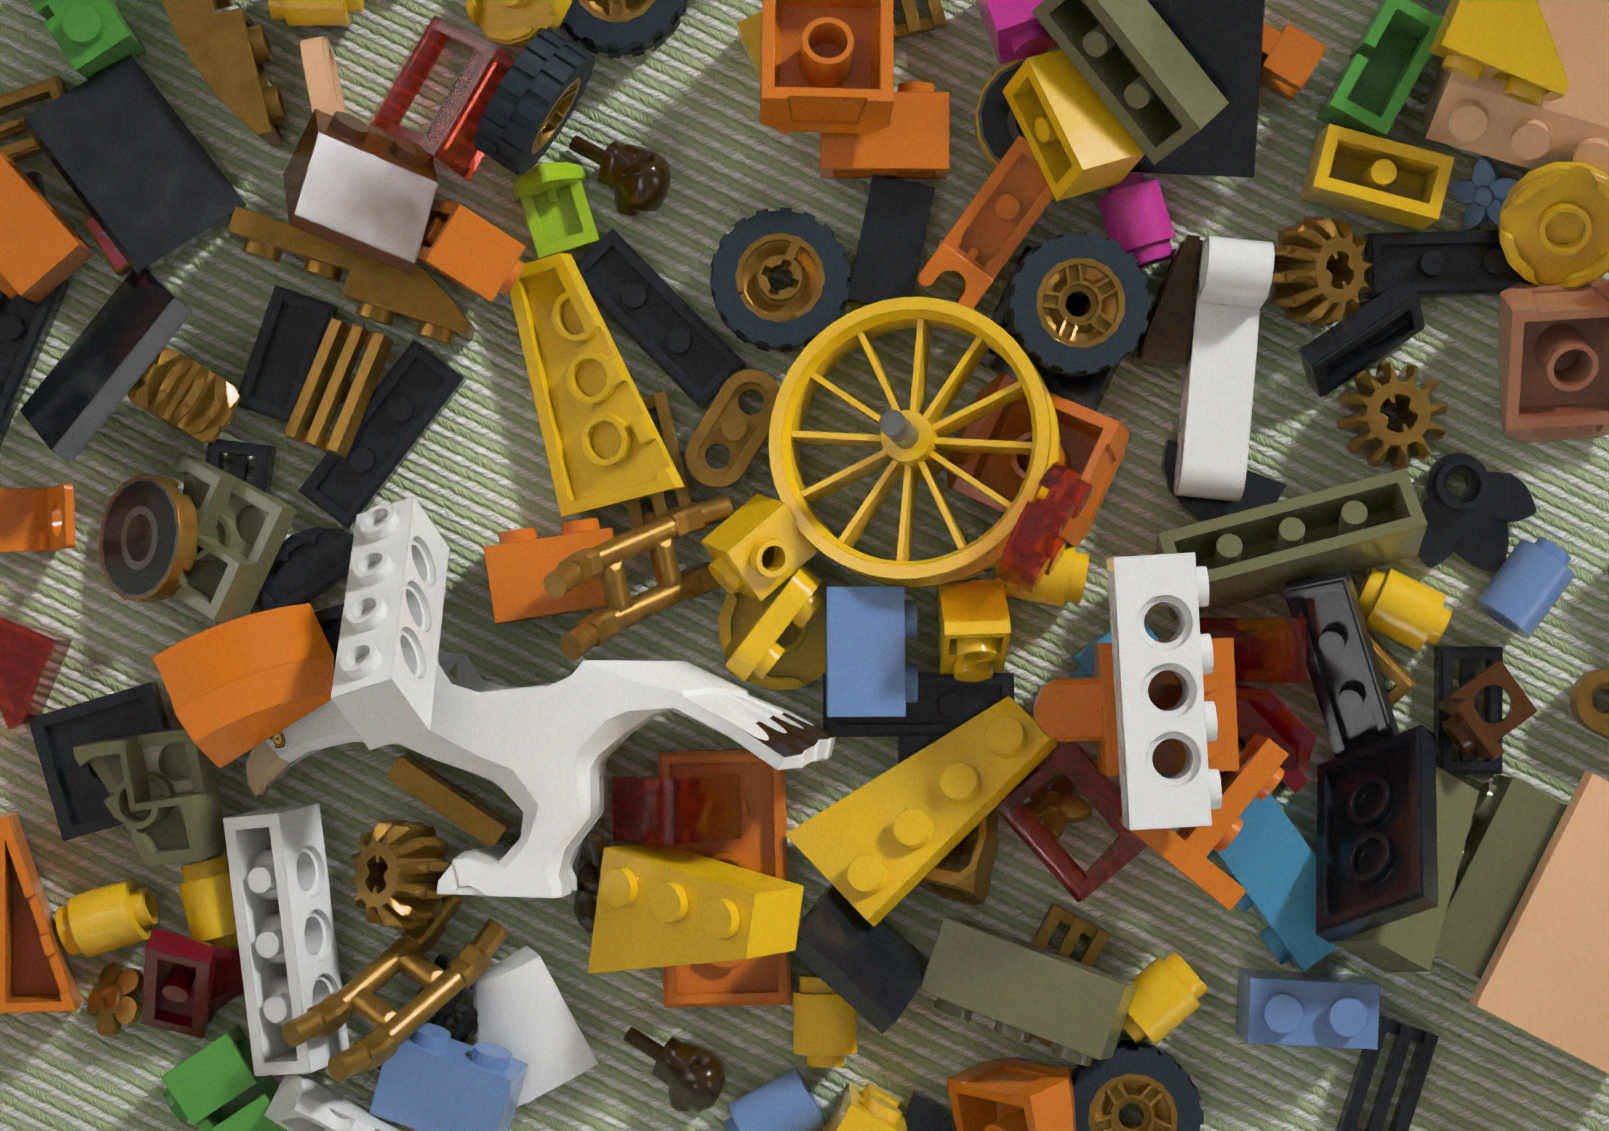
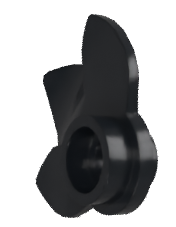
M1454 453L1439 458L1429 468L1425 478V492L1428 499L1421 505L1428 525L1418 557L1426 567L1432 568L1442 563L1455 551L1460 558L1470 565L1485 571L1497 572L1505 562L1508 552L1509 532L1507 522L1520 521L1536 513L1533 498L1526 485L1510 473L1487 472L1479 460L1467 454ZM1453 473L1461 475L1466 482L1465 492L1458 498L1450 495L1446 489V481Z

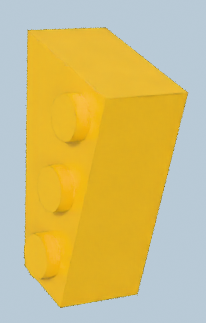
M657 842L605 847L603 849L588 974L743 960L795 951L804 886Z

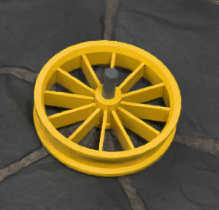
M900 297L872 303L846 314L821 331L803 349L786 374L775 400L769 428V459L774 484L781 502L786 504L797 520L795 525L799 531L826 556L852 572L875 582L890 586H905V588H929L962 581L981 573L1007 556L1023 541L1045 509L1056 479L1060 456V434L1053 400L1039 371L1018 343L1003 328L979 312L955 302L928 297ZM917 328L910 410H904L871 340L897 330ZM931 329H946L974 338V341L924 413ZM861 345L893 409L886 411L882 416L824 379L846 355ZM989 348L999 354L1013 369L1019 381L940 420ZM822 386L878 423L881 435L802 431V427L811 400L818 387ZM1026 396L1031 414L1032 442L950 438L949 434ZM800 444L883 448V450L805 488L800 464ZM952 451L1030 455V462L1024 481L1013 502L1011 503L949 462ZM888 465L838 539L823 523L812 503ZM944 468L1007 509L1004 515L986 533L970 544H967L936 478V475L942 472ZM903 475L896 561L880 559L854 550V545ZM918 480H926L958 550L933 559L911 561Z

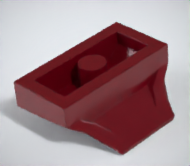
M1236 684L1238 742L1245 747L1254 734L1257 733L1270 738L1289 755L1280 765L1285 770V773L1279 785L1285 791L1296 794L1309 781V759L1316 741V735L1271 688L1258 689L1255 686Z
M155 927L145 948L141 1024L204 1038L208 1025L217 1011L235 997L244 994L239 948L219 946L184 937L166 928Z

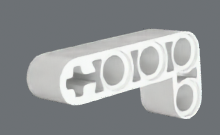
M1207 236L1202 243L1189 360L1183 366L1174 495L1240 502L1242 499L1248 463L1260 308L1269 296L1273 278L1275 257L1273 242Z

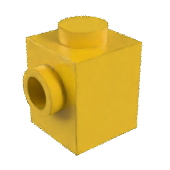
M755 494L700 541L713 560L708 565V569L719 585L732 595L740 592L759 601L764 600L816 555L818 551L796 527L795 523L797 520L785 503L760 494Z

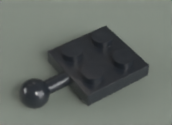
M157 682L146 683L28 718L63 841L124 824L114 818L104 803V800L110 796V793L90 763L83 766L78 764L74 756L73 747L170 729Z

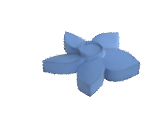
M1482 156L1476 163L1472 179L1462 180L1447 186L1457 200L1470 203L1464 214V231L1481 225L1488 216L1498 225L1499 210L1504 202L1503 200H1505L1510 188L1520 180L1512 177L1499 179L1498 167L1487 156Z

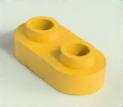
M804 566L800 567L737 648L724 668L743 683L751 673L763 680L785 651L784 648L776 643L780 635L791 622L802 629L825 600L815 592L822 580Z

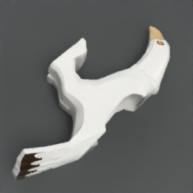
M438 653L430 732L392 744L402 745L431 759L494 781L523 811L521 837L508 852L497 847L463 851L453 859L450 867L438 880L436 894L561 898L571 894L572 890H578L580 883L578 863L583 840L609 809L606 762L609 756L633 732L663 711L671 710L721 732L776 770L802 768L812 761L817 762L822 759H829L832 756L836 735L788 710L748 694L747 690L686 661L607 657L605 660H583L570 677L559 682L507 688L483 680L469 660L467 653ZM456 662L457 685L452 684L446 676ZM330 700L252 749L246 762L248 785L256 797L265 796L271 785L299 761L325 748L363 741L334 702Z

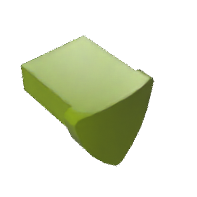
M568 162L539 164L519 177L511 190L515 203H522L539 259L558 253L568 254L594 246L600 240L583 183L588 182L589 179L586 169L580 165Z

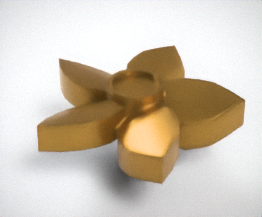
M1072 773L1058 776L1052 782L1051 789L1040 780L1026 776V794L1031 801L1018 809L1015 814V820L1030 823L1043 819L1045 834L1057 842L1064 832L1065 823L1074 824L1088 819L1092 816V809L1083 799L1072 796L1074 790Z

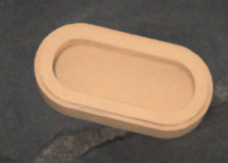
M324 36L301 40V57L312 113L315 109L332 116L336 111L346 113L338 68L330 41Z

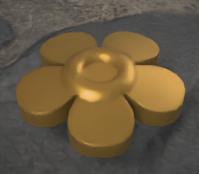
M111 963L101 971L99 975V986L101 989L92 990L87 1000V1012L89 1015L97 1017L96 1029L100 1035L111 1038L119 1034L122 1024L132 1026L139 1020L143 1007L141 1001L133 996L137 995L143 988L144 977L140 970L135 968H126L124 970L121 965Z

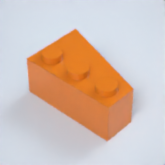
M17 812L0 813V1013L76 1011L83 1000L66 951L60 941L56 923Z

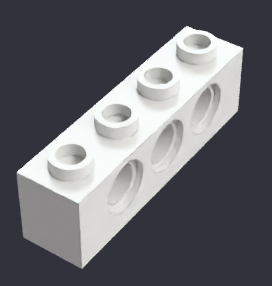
M414 496L391 504L377 505L367 512L356 516L331 700L369 750L430 732L450 548Z
M1195 552L1108 558L1107 575L1122 824L1128 830L1212 826L1211 810L1221 809L1222 788L1219 770L1208 768L1207 742L1217 741L1218 722L1215 702L1204 701L1203 674H1212L1214 667L1211 635L1209 633L1200 634L1199 607H1207L1209 605L1206 566L1196 567ZM1157 603L1170 606L1178 618L1176 633L1171 639L1162 643L1153 640L1147 634L1144 627V618L1147 611ZM1168 670L1179 678L1182 685V695L1176 705L1169 709L1161 710L1151 702L1148 687L1151 679L1157 673ZM1175 738L1183 745L1186 751V762L1182 770L1177 774L1163 777L1153 766V752L1160 742Z
M320 804L262 808L223 818L254 1076L313 1073L327 1067L329 1058L349 1048L346 1023L335 1032L323 1038L315 1037L297 1047L288 1045L282 1035L284 1023L306 1013L308 1008L322 1002L331 993L336 994L342 988Z

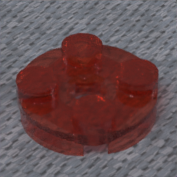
M1059 462L1053 463L1038 483L1049 489L1045 499L1038 497L1034 503L1027 502L1010 534L998 567L1002 568V570L996 575V579L1020 592L1026 590L1033 593L1043 575L1049 576L1052 573L1067 544V541L1058 536L1062 533L1070 518L1076 520L1080 515L1093 488L1092 484L1081 479V473Z

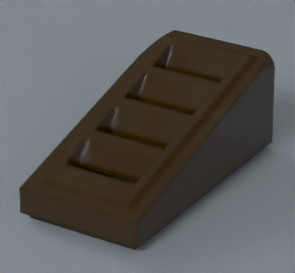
M1187 235L1176 248L1175 256L1171 259L1147 317L1149 323L1146 332L1140 335L1137 341L1139 344L1133 351L1131 364L1178 370L1188 362L1203 240H1200V236Z

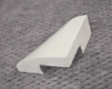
M528 945L484 971L481 977L473 983V1007L477 1010L478 1030L474 1035V1044L485 1042L502 1046L512 1053V1059L528 1064L516 1107L559 1087L598 1064L596 1057L542 958Z
M287 1074L284 1076L264 1115L288 1131H404L380 1117L369 1114L363 1108L301 1074Z

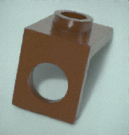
M1495 661L1436 704L1447 719V721L1442 723L1444 731L1463 754L1467 755L1471 752L1473 756L1493 760L1505 752L1498 740L1537 712V709L1501 661ZM1489 685L1501 687L1510 699L1508 714L1504 719L1496 723L1483 721L1474 708V700L1477 693Z

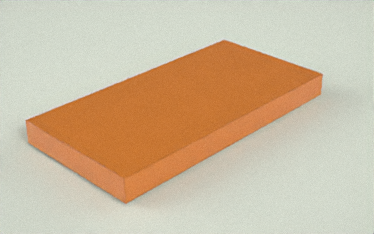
M748 749L657 752L659 837L661 844L788 881L787 836L785 835L787 833L785 770H776ZM790 952L743 960L663 967L664 1008L792 1004Z

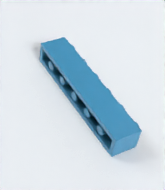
M1144 620V627L1147 634L1153 640H1158V638L1155 636L1153 631L1150 629V627ZM1111 626L1069 656L1078 668L1070 674L1071 678L1094 677L1093 643L1112 642ZM1160 774V775L1163 776V777H1169V776H1173V775H1175V774ZM1270 793L1261 801L1254 797L1239 816L1244 821V824L1235 839L1220 852L1213 848L1206 858L1209 859L1214 855L1226 873L1247 890L1236 906L1242 913L1251 907L1266 926L1264 930L1258 933V936L1276 961L1282 965L1290 959L1293 965L1305 972L1338 948V946L1316 935V855Z

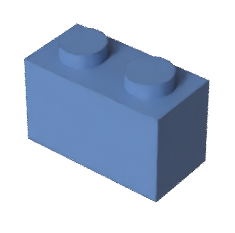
M905 586L825 588L827 717H906V703H917V664H905V639L917 638V601L905 600Z
M1238 969L1236 1033L1245 1042L1252 1044L1378 1050L1380 984L1366 975Z
M424 1023L397 1047L398 1052L382 1064L369 1114L419 1131H510L528 1064L512 1059V1053L502 1046L485 1042L476 1043L472 1046L451 1039V1033L441 1026Z

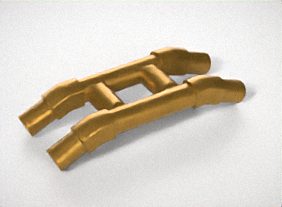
M725 494L699 503L692 502L662 513L657 519L592 548H584L561 561L558 567L550 572L543 581L544 588L550 596L554 598L563 597L576 586H583L591 579L599 576L607 604V609L601 608L585 616L575 624L572 631L561 639L560 649L562 653L569 659H578L591 648L599 647L608 639L619 635L623 629L687 599H694L705 593L720 589L719 583L708 569L709 561L680 572L672 539H680L689 534L705 530V527L724 522L734 513L728 495ZM649 550L657 585L631 597L622 562Z
M454 894L441 898L443 906L442 915L431 917L427 920L426 925L416 926L415 929H405L401 932L402 937L336 994L331 993L322 1002L308 1008L306 1013L284 1023L282 1026L283 1038L292 1047H297L315 1037L323 1038L341 1028L352 1018L351 1014L354 1012L375 1027V1029L367 1036L353 1042L352 1047L329 1058L328 1070L331 1076L339 1082L360 1072H369L384 1064L398 1052V1046L462 989L467 990L475 983L492 962L491 957L509 935V932L496 921L489 918L471 943L467 942L459 954L447 964V969L444 971L423 956L436 944L445 932L446 924L464 902ZM402 972L423 987L424 990L398 1012L377 997L375 993L396 974Z

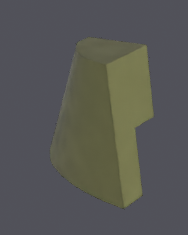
M179 452L174 462V472L184 474L183 494L189 495L195 506L199 536L197 554L191 570H182L179 579L175 583L182 585L173 596L213 621L227 622L249 615L298 510L190 454Z
M184 727L73 747L74 756L78 764L83 766L90 763L110 793V796L104 800V803L114 818L127 826L132 837V845L147 867L200 861L227 851L223 824L224 816L214 763L194 744Z

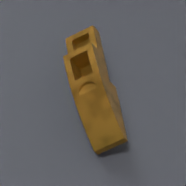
M162 0L174 31L191 61L210 88L240 120L270 146L283 143L279 124L288 122L287 112L278 85L269 87L263 63L271 62L273 57L263 24L254 25L253 21L241 8L225 11L224 8L233 6V0Z
M235 206L228 231L245 241L242 248L243 252L275 263H279L282 253L306 260L303 267L304 272L337 283L340 282L342 272L348 274L342 295L358 304L355 314L387 326H392L395 316L419 323L416 331L417 335L450 346L453 345L455 336L468 340L473 339L476 328L447 292L417 264H415L411 274H408L290 226L287 222Z

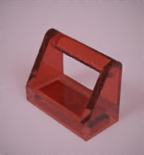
M433 15L370 125L392 139L402 137L419 144L429 153V157L433 159L434 163L470 181L485 155L474 147V136L478 130V124L492 95H494L501 80L516 59L499 45ZM450 41L471 53V56L423 137L401 126L400 123L447 42Z
M1055 741L1058 746L994 809L1077 902H1081L1148 845L1118 822L1122 817L1121 791L1108 776L1099 773L1098 764L1078 742ZM1059 770L1064 772L1119 835L1086 872L1081 869L1023 803L1025 799Z

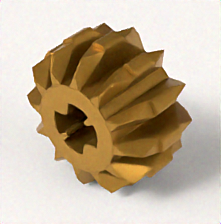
M1323 216L1306 217L1303 221H1296L1295 225L1278 231L1279 246L1274 248L1275 257L1272 283L1276 289L1270 303L1285 308L1287 320H1294L1297 323H1313L1314 326L1333 325L1334 322H1341L1342 317H1347L1359 309L1358 296L1371 291L1364 280V271L1374 264L1363 260L1361 254L1365 247L1366 239L1353 235L1351 223L1324 219Z
M166 346L127 393L133 404L160 421L202 443H215L223 430L226 431L235 416L234 411L240 401V396L234 385L189 357Z
M1390 361L1382 362L1377 365L1376 379L1366 371H1361L1354 376L1355 385L1361 394L1346 391L1340 395L1339 402L1343 406L1354 410L1355 414L1338 419L1337 428L1347 430L1356 427L1359 435L1351 439L1346 448L1350 453H1355L1370 445L1367 455V465L1370 467H1379L1387 454L1394 470L1407 468L1409 453L1419 461L1426 460L1431 456V451L1424 438L1440 440L1446 434V430L1441 425L1430 421L1431 417L1448 412V404L1446 402L1430 404L1427 399L1428 395L1436 391L1439 384L1432 378L1416 387L1418 367L1414 364L1404 366L1397 377ZM1397 403L1396 414L1404 419V424L1388 429L1389 418L1380 413V409Z
M391 819L387 820L386 823H377L375 829L371 832L362 833L360 837L361 852L351 855V859L356 865V872L349 882L357 886L358 893L355 898V907L366 909L368 923L379 924L382 927L391 926L395 927V929H415L416 926L426 925L427 920L431 917L442 915L443 906L441 898L447 896V894H436L438 880L450 867V864L446 863L444 858L448 849V842L436 838L434 826L425 825L422 822Z

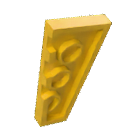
M558 253L524 263L521 275L509 293L561 517L575 516L685 487L572 255Z
M1007 696L785 835L850 904L875 927L1058 744L1054 739L1043 734L1036 721L1010 696Z

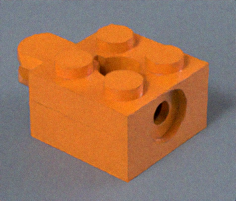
M1223 637L1211 638L1214 667L1212 674H1203L1204 701L1215 702L1218 737L1216 742H1207L1208 768L1218 769L1219 772L1239 771L1234 639ZM1155 640V641L1162 643V642H1165V641H1168V640ZM1112 642L1093 643L1094 677L1052 680L1041 687L1035 698L1033 713L1036 724L1043 734L1057 742L1097 741L1099 773L1105 776H1120ZM1168 670L1157 673L1149 683V698L1161 710L1173 707L1178 703L1182 695V685L1179 678ZM1166 739L1156 746L1152 756L1155 770L1159 774H1176L1182 770L1186 762V751L1177 739Z

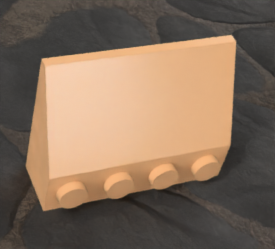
M1537 0L1570 82L1565 96L1551 102L1542 100L1540 106L1528 105L1506 96L1502 92L1505 84L1483 74H1481L1479 81H1471L1451 74L1440 66L1424 106L1426 139L1531 170L1552 162H1583L1604 170L1609 175V0Z
M1585 770L1469 1003L1609 1074V781Z

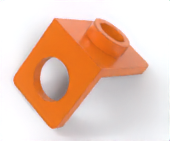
M60 484L48 488H0V552H44L75 548L73 484Z

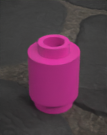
M1136 172L1128 174L1120 184L1107 187L1109 194L1100 197L1097 201L1108 237L1121 244L1120 248L1127 254L1131 252L1139 261L1136 263L1139 269L1174 257L1175 254L1171 241L1175 240L1176 236L1159 181L1150 180L1145 182L1143 173Z

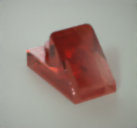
M1199 618L1200 634L1209 633L1211 638L1223 637L1234 639L1235 682L1306 683V618Z

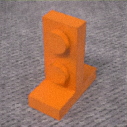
M1255 733L1239 753V771H1225L1220 777L1222 806L1221 809L1211 810L1212 826L1181 827L1176 832L1170 828L1129 831L1214 900L1231 911L1247 890L1206 857L1213 848L1220 852L1235 839L1244 824V821L1239 816L1254 797L1261 801L1277 787L1285 773V770L1280 765L1289 754L1270 738Z

